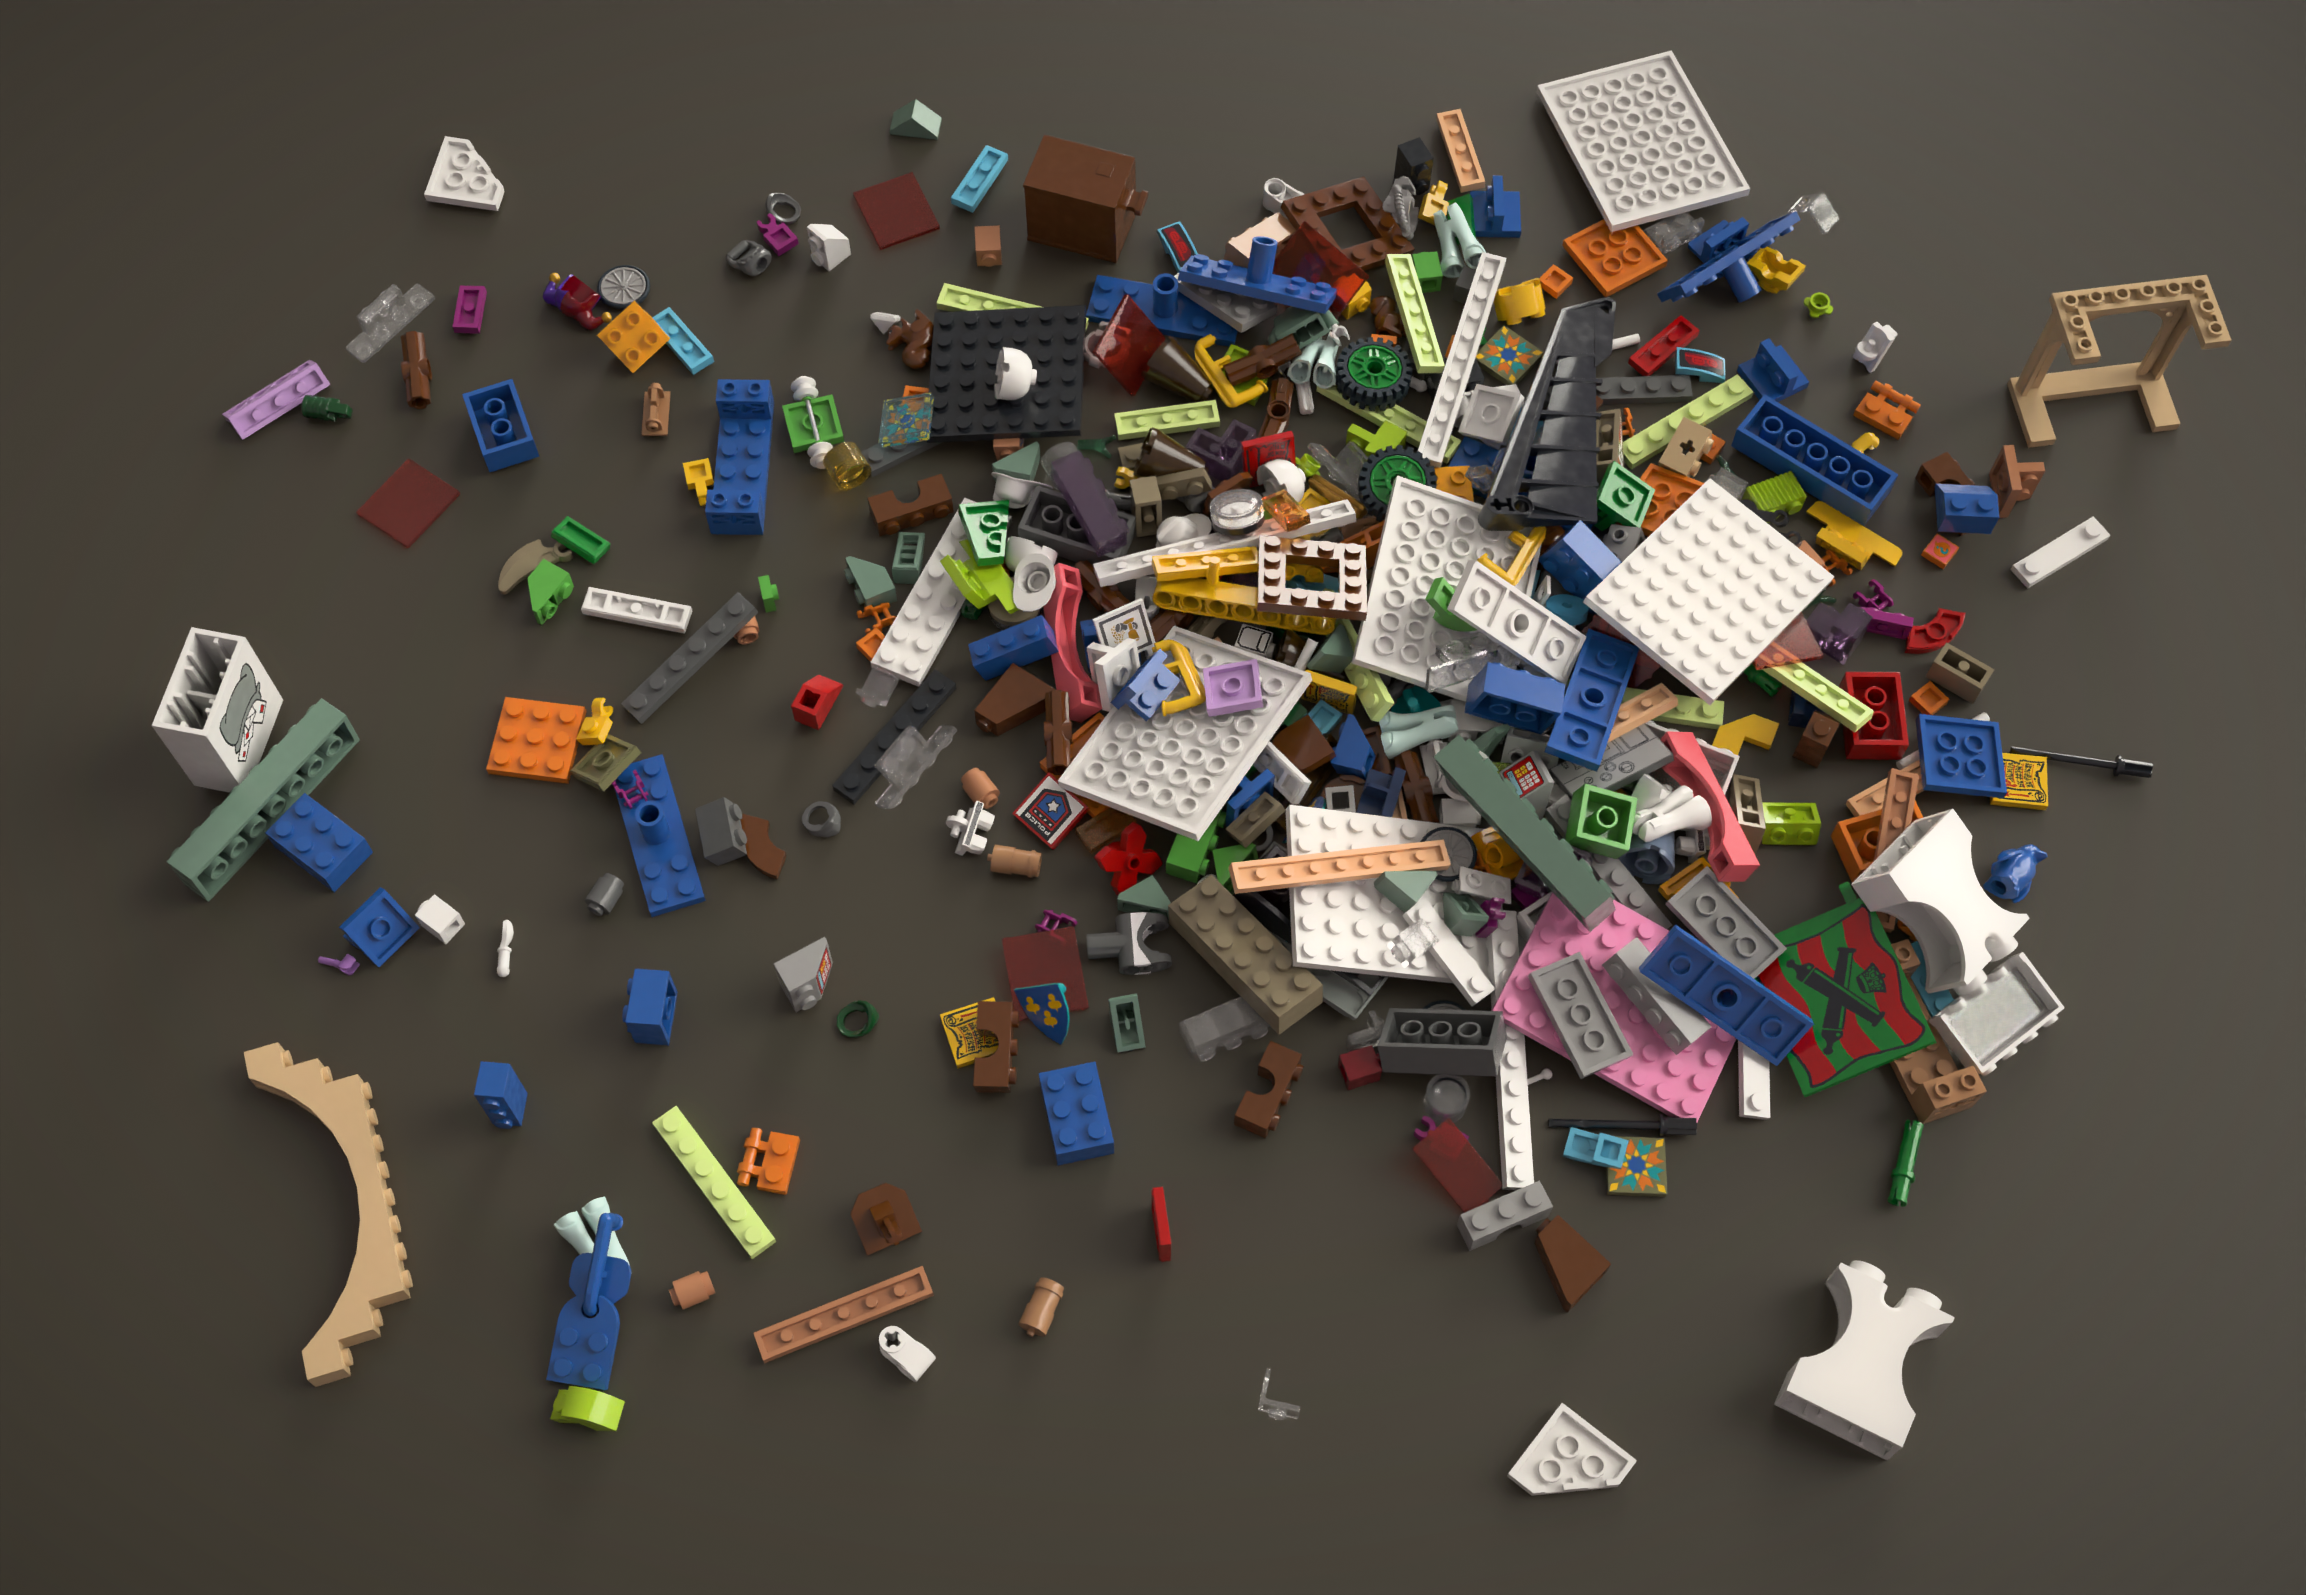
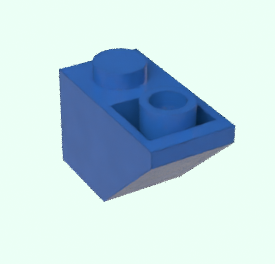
M1348 714L1346 722H1343L1340 726L1337 747H1333L1336 757L1331 759L1330 762L1336 773L1354 775L1366 780L1376 755L1354 715Z

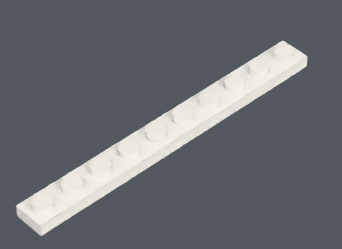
M1485 252L1481 254L1418 451L1423 454V459L1426 457L1429 459L1430 466L1441 468L1507 258Z
M1346 499L1265 520L1260 528L1245 535L1228 536L1217 532L1093 564L1094 572L1100 587L1112 586L1119 582L1139 579L1143 576L1154 574L1151 565L1152 556L1252 546L1258 547L1259 536L1295 539L1299 536L1319 533L1323 530L1356 522V513L1349 500Z
M1500 910V912H1506V916L1503 920H1497L1498 928L1487 937L1490 982L1495 987V990L1491 993L1492 1008L1519 957L1516 911ZM1505 1024L1507 1039L1496 1076L1503 1190H1518L1534 1183L1525 1037L1523 1033Z

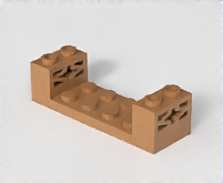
M1909 939L1891 945L1937 1043L1894 1060L1890 1064L1919 1122L1925 1124L1972 1108L1987 1090L1974 1065L1961 1070L1957 1069L1939 1032L1928 1022L1931 1016L1911 979L1912 974L1921 963Z

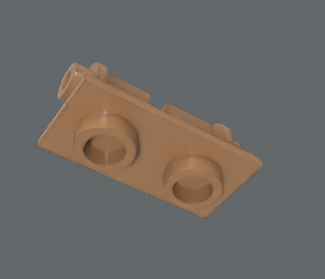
M652 383L648 388V392L644 394L642 436H668L671 392L663 391L659 383Z

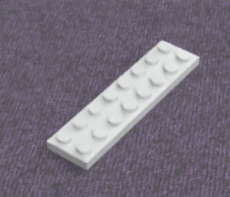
M964 498L961 504L977 502ZM958 510L871 661L872 668L918 687L922 684L959 618L962 605L966 599L940 562L946 555H949L955 561L960 559L963 563L970 559L959 541L967 539ZM1008 515L1007 530L1012 523V516Z

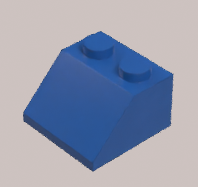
M1935 484L1938 532L1992 533L1999 519L1998 495L1989 486Z

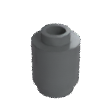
M609 873L599 877L585 899L588 905L587 909L597 916H602V914L609 915L623 893L622 887L624 883Z

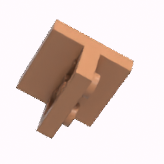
M2003 445L1989 472L1992 490L1998 495L1999 518L2008 517L2016 501L2030 499L2045 473L2044 462L2017 463L2014 445Z

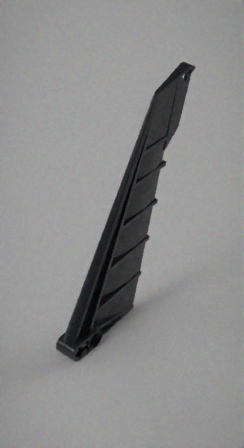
M1604 297L1561 309L1484 506L1478 516V523L1485 530L1520 531L1525 527L1575 525L1580 520L1584 524L1597 523V489L1599 487V483H1597V454L1600 452V447H1596V420H1600L1602 413H1596V386H1601L1603 379H1596V367L1612 353L1616 301L1614 299ZM1556 360H1558L1555 377H1552ZM1553 386L1548 409L1542 410L1548 387ZM1545 421L1540 444H1532L1538 422ZM1537 456L1532 479H1522L1528 457ZM1528 492V497L1518 495V493Z

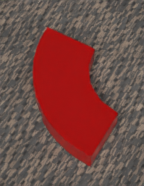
M1939 608L1932 621L1921 626L1912 627L1906 639L1905 653L1924 654L1943 648L1946 642L1950 643L1958 634L1966 613Z

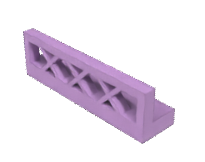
M308 360L222 415L226 421L231 423L239 437L243 440L301 404L305 395L313 396L328 387L330 383L317 363Z

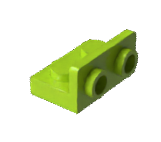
M1762 802L1766 827L1762 837V844L1816 845L1818 843L1821 821L1816 803Z

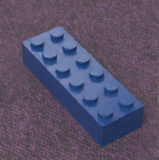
M1765 394L1737 428L1731 444L1733 448L1778 475L1792 471L1804 491L1863 526L1866 525L1891 492L1898 477L1897 473Z

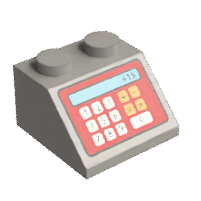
M1531 751L1500 771L1499 775L1502 781L1507 778L1515 786L1520 800L1526 798L1536 809L1535 813L1538 815L1539 820H1541L1544 816L1554 781L1538 751Z
M825 937L774 963L780 985L795 1012L801 1009L807 1010L812 1008L822 998L833 965L828 942Z

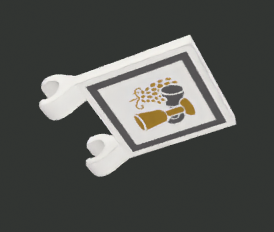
M1141 598L1092 619L1100 644L1115 648L1126 638H1131L1137 642L1138 653L1145 650L1146 659L1150 658L1154 653L1152 647H1154L1155 639L1144 602Z

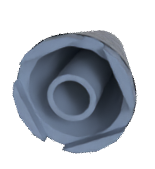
M1674 831L1647 843L1640 839L1639 835L1633 833L1629 851L1619 857V860L1633 877L1635 875L1643 878L1642 883L1660 884L1668 881L1675 870Z

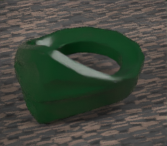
M854 1001L839 1012L837 1027L844 1036L860 1038L872 1031L878 1022L879 1014L874 1006L867 1001ZM856 1011L866 1012L868 1022L861 1029L849 1031L845 1028L844 1021L848 1014Z

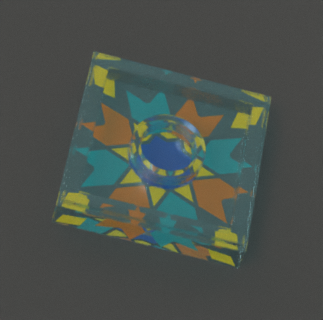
M931 392L884 400L878 441L882 448L929 440L934 396Z

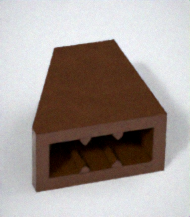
M1012 663L974 710L976 724L984 732H992L999 736L1045 712V693L1056 689Z
M1815 710L1792 757L1818 768L1840 722L1831 716Z
M1557 1215L1552 1221L1547 1218L1536 1229L1538 1236L1534 1244L1563 1309L1568 1313L1607 1273L1611 1263Z

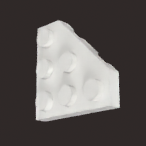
M445 136L424 193L426 201L498 211L505 192L503 185L495 178L489 166L478 155L469 140Z
M1561 1403L1508 1473L1507 1477L1531 1496L1613 1488L1619 1486L1637 1460L1569 1407Z

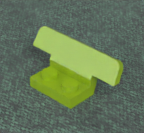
M968 539L959 541L970 559L963 563L960 559L955 561L949 555H946L940 560L963 596L978 609L999 599L1010 614L1020 610L1013 601L1014 583L1001 564L977 566Z

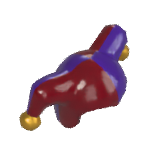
M558 273L550 274V281L543 292V299L546 303L557 306L564 315L574 318L581 326L590 331L612 320L609 312H604L601 317L596 318L592 315V309L601 296L573 274L569 275L556 289L560 276Z

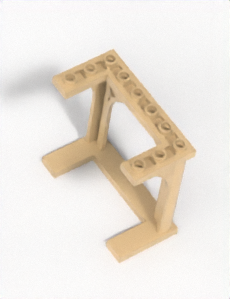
M2200 275L2052 293L2049 301L2053 311L2020 377L2010 378L2007 383L2028 448L2053 445L2056 440L2044 401L2137 390L2152 432L2178 429L2180 421L2163 373L2186 333L2192 326L2194 327L2202 350L2228 347L2231 342L2208 276ZM2151 311L2162 319L2161 328L2142 362L2046 374L2062 343L2065 344L2071 365L2096 363L2099 361L2101 354L2089 323L2105 315Z

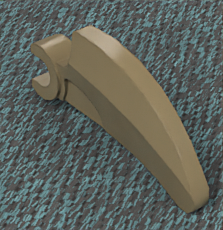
M540 539L526 544L517 550L503 566L498 581L500 593L503 595L508 594L516 585L529 577L543 559L552 564L571 561L573 559L571 550L561 553L567 547L559 542L554 547H544Z

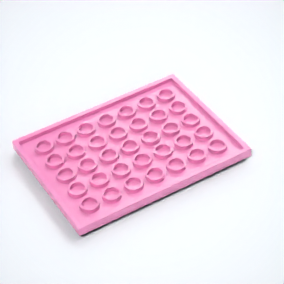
M1552 892L1491 1011H1503L1505 1024L1570 1060L1528 975L1533 971L1580 952L1633 1052L1630 1058L1594 1074L1670 1117L1696 1118L1698 1122L1736 1038L1704 1017L1711 1025V1028L1676 1055L1602 966L1609 958L1636 937L1651 953L1668 934L1669 930L1613 900L1616 910L1589 932Z

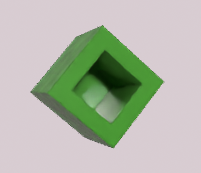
M1437 251L1412 254L1422 293L1440 291L1443 275Z

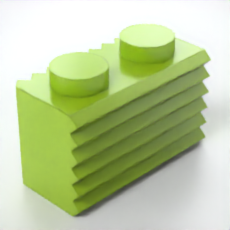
M1789 471L1769 480L1767 479L1748 486L1744 491L1742 500L1746 499L1754 502L1758 510L1769 512L1783 510L1792 515L1802 509L1807 495L1793 472Z

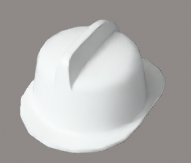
M997 472L991 473L996 478L993 500H1010L1009 508L1018 509L1028 505L1037 485L1053 489L1051 486L1040 482L1017 479Z
M1197 513L1185 517H1169L1158 526L1156 548L1209 535L1212 530V522L1209 517Z
M1034 553L1023 558L1016 567L1013 601L1018 609L1025 612L1036 611L1050 600L1056 586V577L1053 563L1049 557Z

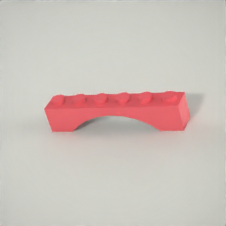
M1058 563L1054 566L1056 586L1050 600L1043 606L1045 620L1054 631L1059 652L1051 655L1056 690L1068 692L1069 720L1082 723L1100 711L1102 706L1098 684L1092 681L1085 672L1076 646V618L1083 593L1080 572L1077 568Z
M1667 731L1660 740L1673 753L1674 761L1663 766L1662 769L1681 786L1685 785L1692 789L1693 798L1700 795L1707 801L1712 815V824L1708 827L1710 837L1708 861L1718 881L1745 882L1760 864L1693 732Z

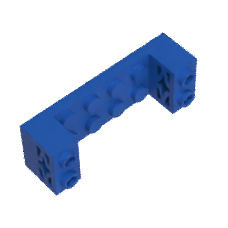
M718 379L716 404L720 416L714 487L713 490H707L705 508L711 534L763 535L774 414V399L770 380Z

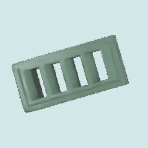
M899 532L892 565L894 583L916 584L922 570L925 533ZM904 544H917V546H909Z
M1503 724L1493 727L1473 742L1481 752L1490 757L1509 732L1510 726Z

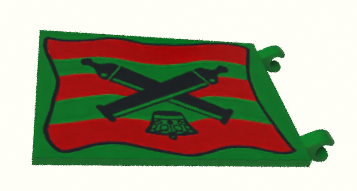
M1849 882L1839 885L1846 904L1774 935L1787 949L1755 978L1756 981L1813 1020L1814 1025L1786 1055L1804 1097L1813 1095L1937 1043L1876 911L1870 912L1862 899L1856 898Z

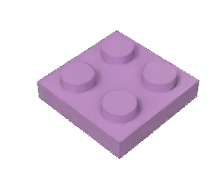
M1257 659L1203 668L1206 706L1209 717L1263 707Z

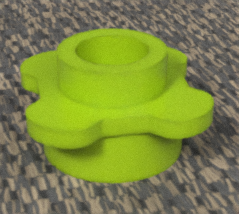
M1814 293L1811 298L1807 297L1804 300V305L1808 307L1809 315L1812 318H1818L1823 314L1830 315L1833 311V307L1830 305V298L1824 293Z
M1305 453L1301 459L1295 458L1296 464H1298L1297 468H1300L1306 477L1314 474L1320 475L1318 470L1321 465L1314 457Z

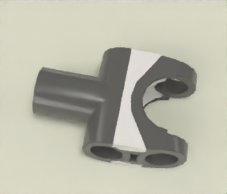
M1146 912L1121 914L1115 918L1116 932L1087 934L1088 959L1118 958L1119 972L1121 974H1148L1165 970L1172 965L1171 955L1153 951L1144 944L1148 936L1169 927V919L1163 914Z

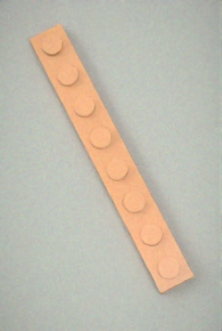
M1443 839L1234 862L1228 868L1234 892L1238 894L1378 878L1384 871L1447 870L1451 864Z

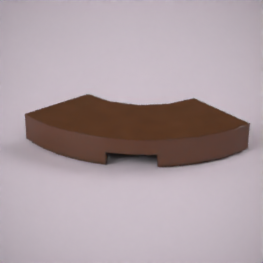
M742 814V830L747 837V843L745 844L746 856L758 871L778 880L787 856L786 852L777 848L770 841L768 835L770 824L768 820Z

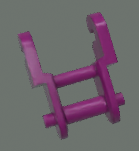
M1875 579L1870 580L1868 583L1870 587L1875 586L1874 592L1877 595L1872 599L1866 598L1858 591L1853 594L1855 600L1859 598L1858 604L1861 607H1873L1882 611L1886 606L1892 607L1894 605L1892 598L1884 592L1885 588ZM1879 598L1882 603L1876 605L1874 601Z
M636 769L633 771L637 779L636 786L624 791L619 789L615 781L612 783L620 799L625 798L624 806H629L630 810L632 809V804L644 798L645 801H648L646 796L649 795L647 791L643 792L642 788L645 786ZM639 789L640 794L630 799L627 798L626 795Z
M1044 910L1043 914L1045 917L1041 924L1035 925V928L1038 930L1037 932L1040 934L1044 933L1049 936L1050 941L1056 944L1059 941L1060 945L1065 946L1066 940L1054 934L1059 923L1062 924L1063 922L1066 924L1071 922V925L1076 927L1078 922L1064 913L1058 915L1053 913V910ZM1050 919L1056 921L1052 929L1046 927Z

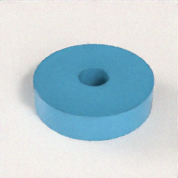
M1567 594L1551 596L1547 599L1545 605L1547 610L1571 626L1584 623L1587 620L1589 607L1583 603V599Z

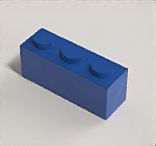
M1042 615L968 644L973 667L985 681L1004 674L1012 663L1022 667L1059 652L1054 631Z
M481 1061L474 1096L496 1127L510 1129L512 1126H522L528 1093L512 1066L507 1063Z

